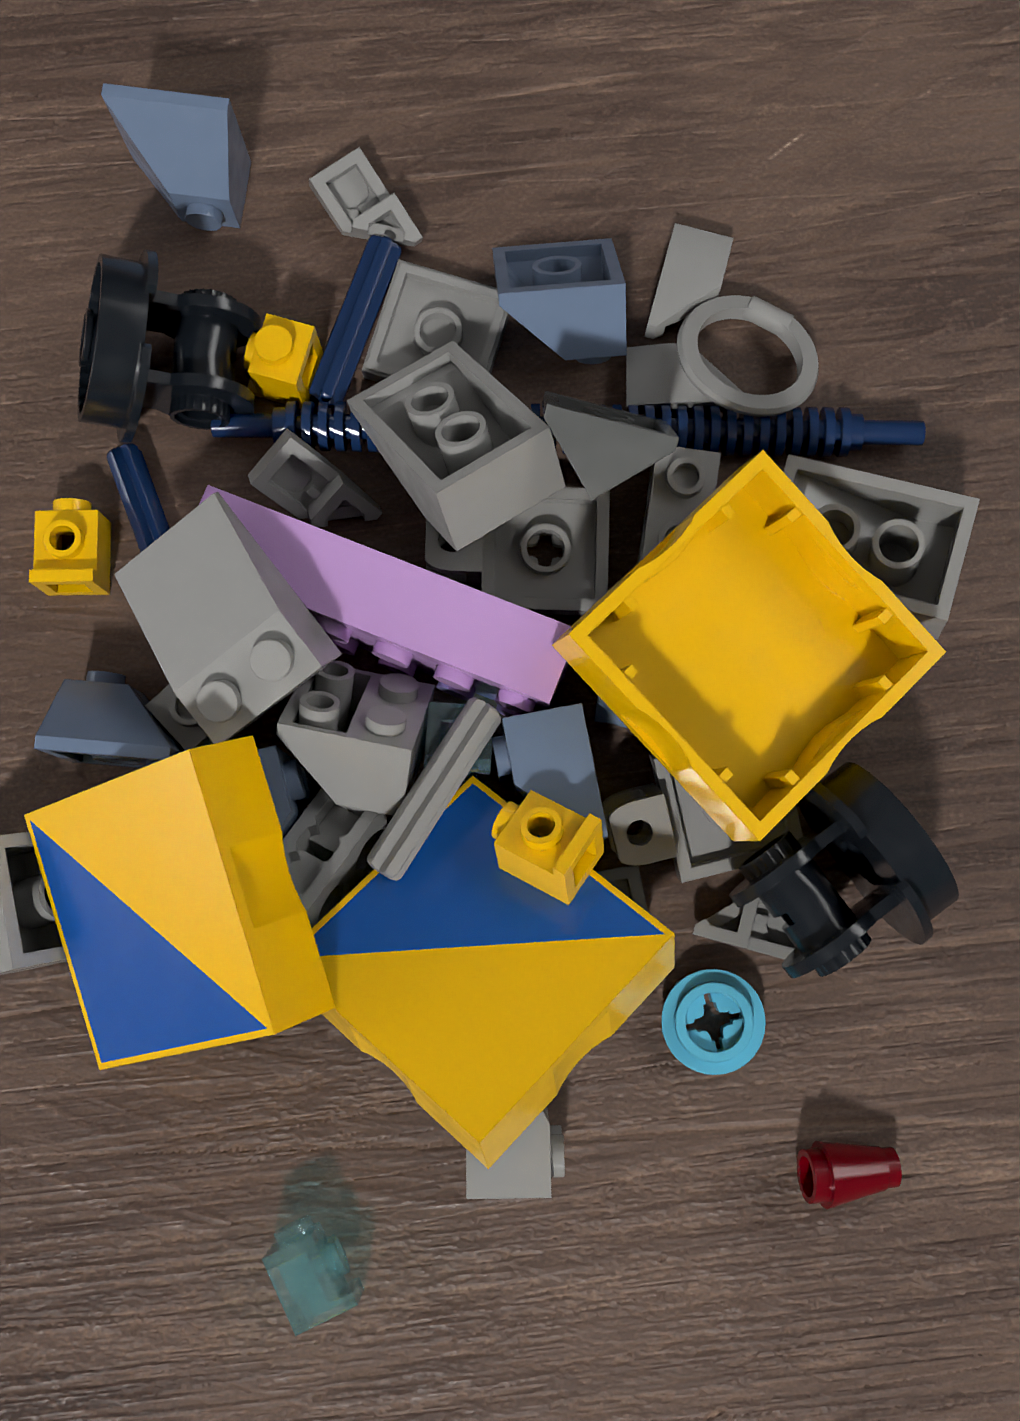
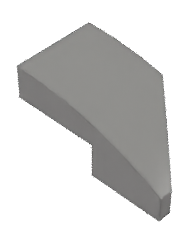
M360 147L309 178V187L342 235L367 240L372 235L386 236L398 245L413 247L422 242V235L395 193L389 194Z
M675 223L644 337L655 339L662 336L666 326L685 319L697 306L719 296L734 238Z
M677 343L627 347L626 407L628 405H638V413H643L644 405H654L655 411H659L660 405H670L671 410L676 409L677 405H686L687 408L693 405H702L704 414H707L709 406H719L720 412L724 411V407L704 396L688 379L680 364ZM700 354L704 364L715 377L731 388L741 391Z
M288 428L248 474L250 484L298 519L308 518L310 525L315 527H326L330 520L363 516L365 521L377 520L383 513L380 506L358 485Z
M759 897L742 907H737L734 903L709 918L695 924L693 935L783 960L796 948L782 929L786 922L781 916L774 918Z

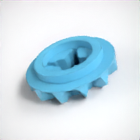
M702 969L689 974L675 983L662 1005L661 1032L668 1048L675 1058L696 1072L709 1075L733 1072L747 1064L755 1056L762 1044L766 1026L762 1002L748 982L729 971ZM707 993L709 1001L713 1002L717 1011L728 1012L729 1014L739 1013V1017L730 1019V1023L720 1026L721 1037L718 1039L721 1048L719 1049L716 1048L715 1041L711 1039L706 1030L686 1029L687 1024L694 1023V1019L704 1016L703 1005L706 1004L704 994Z

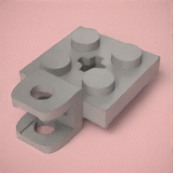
M564 487L457 552H448L442 549V546L448 542L426 519V570L464 585L481 586L482 592L542 615L583 616L608 592L610 490L592 500L585 488ZM539 536L551 537L552 546L562 548L563 556L553 558L550 566L538 565L537 558L528 555L527 547L537 546Z
M653 754L649 756L656 785L650 783L626 789L609 796L602 802L609 846L616 852L617 858L626 865L634 866L673 858L677 878L681 883L739 869V866L755 852L787 831H790L796 840L803 837L795 805L761 841H732ZM642 820V824L637 831L627 833V829L632 822Z

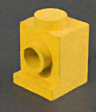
M266 313L262 328L257 333L253 332L251 334L244 355V367L248 369L251 377L247 388L255 396L286 404L287 401H297L300 409H302L304 401L310 400L308 389L323 354L315 326Z
M59 498L53 501L52 510L35 511L33 569L29 570V583L48 596L110 595L111 522L99 510H91L92 504L87 500ZM62 535H75L72 546L62 550Z
M530 790L521 805L512 801L505 804L497 815L492 827L491 835L492 838L496 839L494 847L499 868L567 905L571 903L604 853L602 819L590 813L585 818L533 790ZM539 832L546 835L545 837H536Z

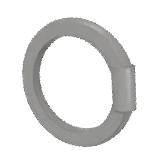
M728 295L710 299L693 309L686 316L679 329L677 351L683 371L691 383L704 396L721 407L749 416L767 417L780 415L800 406L815 388L819 364L816 348L809 334L794 319V315L756 296ZM726 319L749 321L777 335L787 345L793 354L797 366L796 382L786 390L770 395H754L731 388L715 377L704 364L698 349V334L707 325L716 321Z

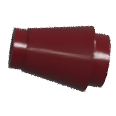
M815 1141L811 1148L801 1149L797 1156L798 1183L805 1201L808 1204L820 1203L825 1209H831L885 1191L888 1188L899 1187L902 1180L901 1163L893 1147L881 1148L879 1146Z

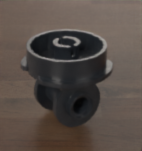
M148 249L143 250L139 261L102 253L98 256L80 339L78 421L117 428L118 440L131 443L137 430L142 407L156 409L168 414L170 419L177 424L204 430H211V420H221L219 427H225L230 424L231 414H253L255 395L246 386L234 381L235 366L232 363L236 360L237 347L246 346L253 332L257 333L261 329L260 316L249 306L238 302L233 296L221 291L203 288L189 289L182 294H174L157 290L158 256L156 251ZM146 330L163 333L175 339L172 373L149 369L152 346L145 343Z
M852 762L844 763L822 781L818 782L797 803L812 830L799 840H796L793 834L787 831L755 852L739 866V870L745 876V879L729 894V897L737 907H742L759 897L774 918L781 916L786 922L782 929L796 947L782 963V968L790 978L803 976L814 969L820 977H823L842 968L868 947L872 940L867 931L881 918L911 942L922 945L933 937L931 920L959 898L958 887L949 866L923 827L883 783L870 772ZM824 847L827 848L863 896V899L851 908H849L812 859Z

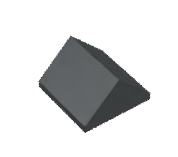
M549 391L544 393L542 401L544 419L592 500L676 451L679 437L666 421Z

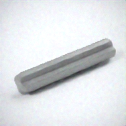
M475 697L467 701L367 856V862L374 870L395 881L402 878L501 723V716L493 706Z

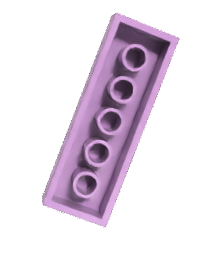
M207 485L199 505L213 493L219 492L340 652L355 655L358 647L370 651L380 658L378 665L391 672L402 673L411 677L414 676L416 670L431 675L438 680L436 686L438 689L454 697L468 701L476 693L492 699L497 703L496 710L506 717L552 708L569 666L552 644L571 627L570 625Z

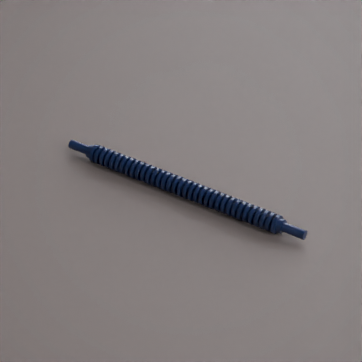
M287 401L286 407H274L272 413L231 414L230 424L225 427H219L221 420H211V433L213 437L273 438L275 443L288 428L313 449H315L316 439H318L320 451H330L332 439L335 441L336 451H346L348 439H351L353 452L363 451L364 439H367L369 452L379 451L353 413L348 414L346 401H336L334 414H332L330 401L319 402L318 414H316L313 401H304L301 413L297 401ZM531 404V411L547 424L544 416H540V404ZM612 404L611 408L622 410L621 405ZM628 405L627 412L638 414V405ZM644 405L643 416L666 421L679 437L677 447L686 448L687 443H690V449L702 450L703 443H706V451L718 452L719 445L722 443V453L724 456H733L737 443L740 456H749L753 444L755 455L762 450L767 454L768 447L770 446L772 456H782L786 446L787 456L788 454L798 456L802 447V453L805 457H814L817 448L820 457H830L833 449L836 457H847L849 451H860L863 445L922 446L926 433L924 421L864 420L863 414L851 413L848 407H839L836 414L833 407H822L820 414L817 407H806L803 416L801 407H796L787 413V418L786 413L771 416V418L770 416H755L754 419L753 416L740 413L739 418H737V412L724 408L723 418H721L719 406H709L707 418H704L702 405L692 406L690 418H688L686 405L676 406L674 418H671L670 405H660L658 418H655L654 405ZM552 433L553 441H554L555 448H556V441H557V439L555 438L554 434Z

